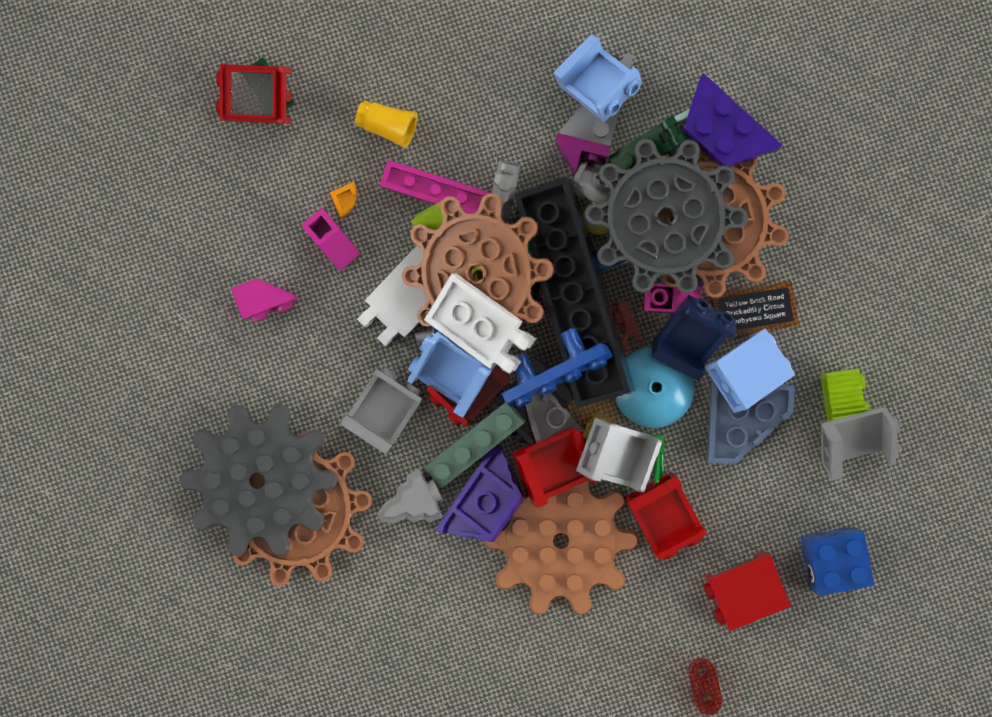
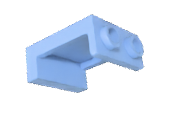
M592 34L554 71L559 87L603 122L610 116H614L620 110L621 105L629 97L634 96L643 84L639 70L635 67L630 70L602 49L599 39Z
M766 328L749 336V339L705 366V369L734 413L748 409L795 375L789 360L782 355L776 345V340L768 333Z
M437 331L433 337L428 335L421 344L419 350L423 351L420 358L416 356L409 366L408 371L411 372V375L407 382L412 384L416 379H419L428 386L433 387L436 391L458 404L453 412L463 418L494 367L489 369L440 331Z

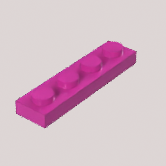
M390 160L387 161L379 185L381 188L434 205L444 198L452 196L459 200L462 209L468 214L477 212L482 198L486 194L491 193Z

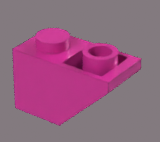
M323 208L301 224L302 228L339 271L343 270L361 255Z
M257 278L231 288L242 319L251 320L252 323L268 318L267 313L275 310L278 313L288 311L293 308V303L299 301L296 295Z
M654 283L651 290L645 292L644 311L673 314L688 294L680 292L677 287ZM697 286L695 291L689 295L701 298V286Z

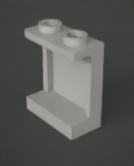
M386 367L383 371L380 369L374 371L373 377L350 412L344 416L340 425L384 454L389 453L424 399L419 396L421 393L420 389L409 382L404 386L396 380L398 375Z
M595 418L576 471L592 480L601 481L602 479L644 492L655 460L659 454L662 440L635 429Z

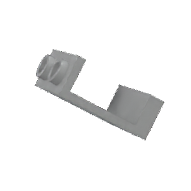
M886 407L821 423V462L831 480L843 478V460L882 451L890 466L895 465L896 452H899L897 433L900 432V424L895 416L892 417Z

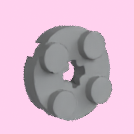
M588 163L582 164L574 176V192L579 197L588 198L596 204L607 202L611 196V191L599 177V171L603 165L595 163L593 167H586Z

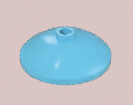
M652 347L636 350L626 357L635 391L614 397L622 414L633 423L648 428L665 427L679 420L692 403L695 389L694 378L653 358ZM654 382H658L661 385V389L657 393L653 392L651 388Z

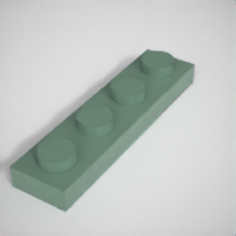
M504 402L424 468L442 489L523 425L525 420L513 405Z

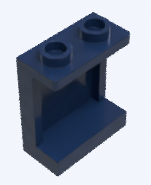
M688 294L653 339L652 357L699 381L705 374V363L727 336L734 338L737 334L736 319L726 311H719L711 307L705 300Z

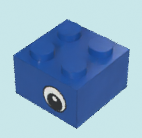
M849 527L801 536L811 591L822 596L874 586L865 532L863 530Z

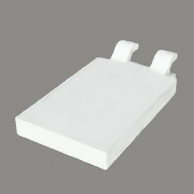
M418 245L367 297L365 301L370 307L357 319L367 328L377 317L388 327L377 337L385 346L398 333L406 338L419 324L417 318L418 311L426 303L425 291L417 286H407L402 279V272L406 267L419 265L423 259L422 249Z
M457 273L450 275L424 319L489 369L498 364L509 374L512 370L516 371L521 363L517 357L508 354L512 345L515 344L525 351L526 348H531L536 340L531 334L519 329L522 323L519 318Z

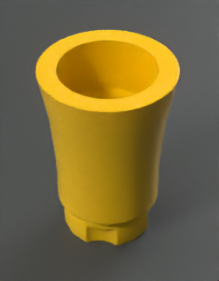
M364 100L357 109L355 125L406 149L413 138L418 114L417 112L400 110Z

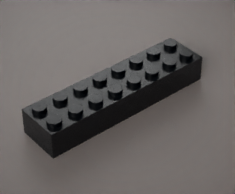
M565 177L515 194L521 219L530 217L537 224V233L528 242L532 257L535 259H547L553 265L552 276L548 280L540 281L563 362L567 361L570 355L560 335L570 329L577 330L585 350H589L602 343L609 347L613 356L606 360L607 364L596 370L589 368L581 372L582 376L579 379L570 382L577 408L635 391L579 200L574 192L573 181Z

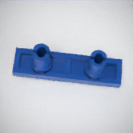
M570 329L560 335L570 355L567 361L536 375L528 355L521 354L517 356L521 363L516 372L521 382L519 385L502 393L506 404L516 405L517 407L525 406L532 402L531 397L539 393L541 395L549 394L557 389V384L566 381V383L573 382L582 376L581 372L589 368L596 370L607 364L606 360L613 357L609 347L600 343L589 350H585L577 330Z

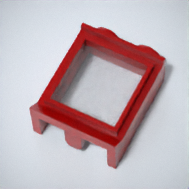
M220 64V70L216 73V83L220 87V98L216 101V112L220 115V120L291 124V119L286 118V102L291 101V91L286 90L287 74H292V69L286 66Z

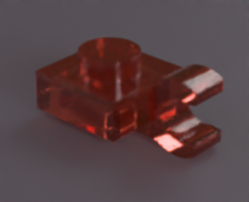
M628 299L616 303V310H613L612 313L617 326L622 325L625 331L621 338L622 347L625 350L629 349L627 339L630 336L636 338L638 345L643 344V338L636 328L637 324Z

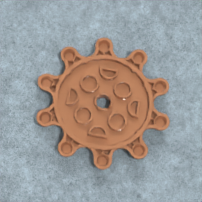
M700 148L697 163L701 170L711 172L720 167ZM758 158L747 162L741 161L730 167L734 171L735 179L723 191V200L728 206L743 208L747 212L748 220L743 227L727 229L722 235L724 246L734 256V261L729 268L719 269L709 262H704L696 269V275L700 276L704 282L705 293L711 298H719L724 294L726 277L732 272L742 273L753 283L762 281L766 275V269L759 260L758 253L760 249L765 245L783 246L789 239L787 229L772 223L769 218L770 208L784 200L786 195L785 189L778 183L767 186L755 183L752 174L757 166ZM662 210L658 213V220L668 225L673 221V215L668 210ZM662 275V280L667 286L677 287L675 280L671 276Z
M494 193L486 194L481 200L478 211L473 214L466 213L457 198L452 196L444 198L440 205L443 215V223L440 228L432 230L422 224L412 228L410 233L411 239L422 249L423 259L419 265L406 267L402 272L403 282L407 286L420 287L426 293V303L419 309L417 314L419 323L426 327L432 326L424 319L453 273H457L516 317L523 318L530 323L540 321L543 317V309L532 298L530 289L536 281L548 280L552 276L554 269L551 262L547 259H535L528 253V242L535 236L538 229L535 220L530 217H524L513 225L506 224L501 218V199ZM474 265H480L483 271V279L480 281L472 276Z
M308 431L301 433L299 436L304 435ZM317 451L314 453L313 462L315 466L322 470H332L338 478L337 485L333 489L318 491L313 497L314 507L325 518L322 528L317 531H311L303 525L292 526L288 532L290 549L283 556L274 555L263 538H254L250 541L244 554L233 556L234 561L239 565H247L257 557L267 559L271 566V582L276 586H283L289 582L291 572L297 566L307 567L317 581H326L332 575L333 570L329 562V556L334 549L342 548L351 553L360 551L363 547L364 539L351 528L350 518L358 511L369 509L372 505V497L367 491H353L346 485V475L355 465V459L352 454L341 452L335 458L325 460L319 456ZM254 473L250 483L256 488H262L265 484V478L261 473Z
M587 481L548 498V504L537 508L532 504L529 495L526 494L494 542L483 540L485 547L492 550H501L507 557L506 566L495 577L497 586L503 590H508L517 584L527 585L531 590L529 607L537 615L547 612L551 601L556 597H565L576 614L585 615L591 609L589 592L593 586L603 584L611 590H619L624 586L625 576L615 567L614 557L618 552L633 550L638 545L639 540L635 532L619 529L614 523L615 514L626 503L625 495L619 490H612L606 495L597 496L592 493L590 481ZM565 533L568 536L569 541L565 547L559 548L553 544V538L556 534Z

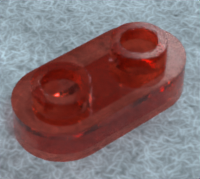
M696 658L688 667L693 702L702 714L713 715L722 706V695L717 670L710 660ZM700 667L706 668V672L703 675L697 674V670ZM706 694H710V701L703 702V696Z

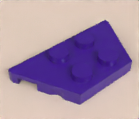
M703 73L700 76L682 132L695 141L720 167H731L741 161L747 162L756 159L757 156L777 152L781 148L782 144L707 75Z
M497 444L486 454L435 530L437 532L494 542L525 498L501 446Z

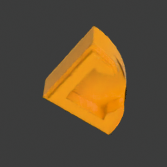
M355 182L329 192L341 219L347 216L356 204L357 187Z

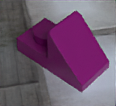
M557 133L555 146L573 176L576 174L580 156L585 157L584 160L587 162L600 164L601 161L606 162L611 147Z

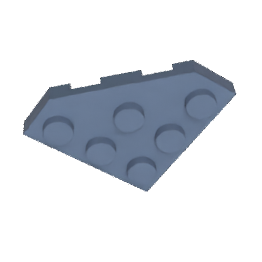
M711 381L706 462L736 465L744 458L743 456L772 433V430L783 420H786L793 414L795 386L780 385L748 409L734 413L714 381Z

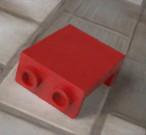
M495 364L494 369L463 418L453 412L458 404L431 386L426 389L430 393L427 398L438 408L443 405L450 412L447 417L457 427L461 424L467 427L512 379Z
M569 427L512 452L530 500L537 508L548 504V498L584 482H596V480H592L576 471L587 442L583 431L579 432L578 429Z
M672 471L660 477L659 483H654L653 481L647 484L644 492L634 491L624 497L658 560L674 557L678 554L679 549L686 545L694 546L702 541V537L707 534L683 492L678 476Z
M765 551L755 554V559L718 574L704 575L707 582L703 584L709 600L714 599L717 609L713 610L719 625L724 624L729 631L791 607L772 557Z

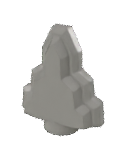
M499 160L492 193L500 197L502 202L501 218L505 223H508L521 165L511 161Z
M418 468L407 475L406 482L397 488L396 496L386 501L377 515L381 522L396 523L403 519H408L412 522L425 519L427 522H432L443 518L437 503L443 500V497L435 480L432 479L427 482Z

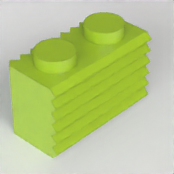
M859 369L820 373L827 422L870 411L868 402L864 401L862 391L866 387L865 377L860 373Z

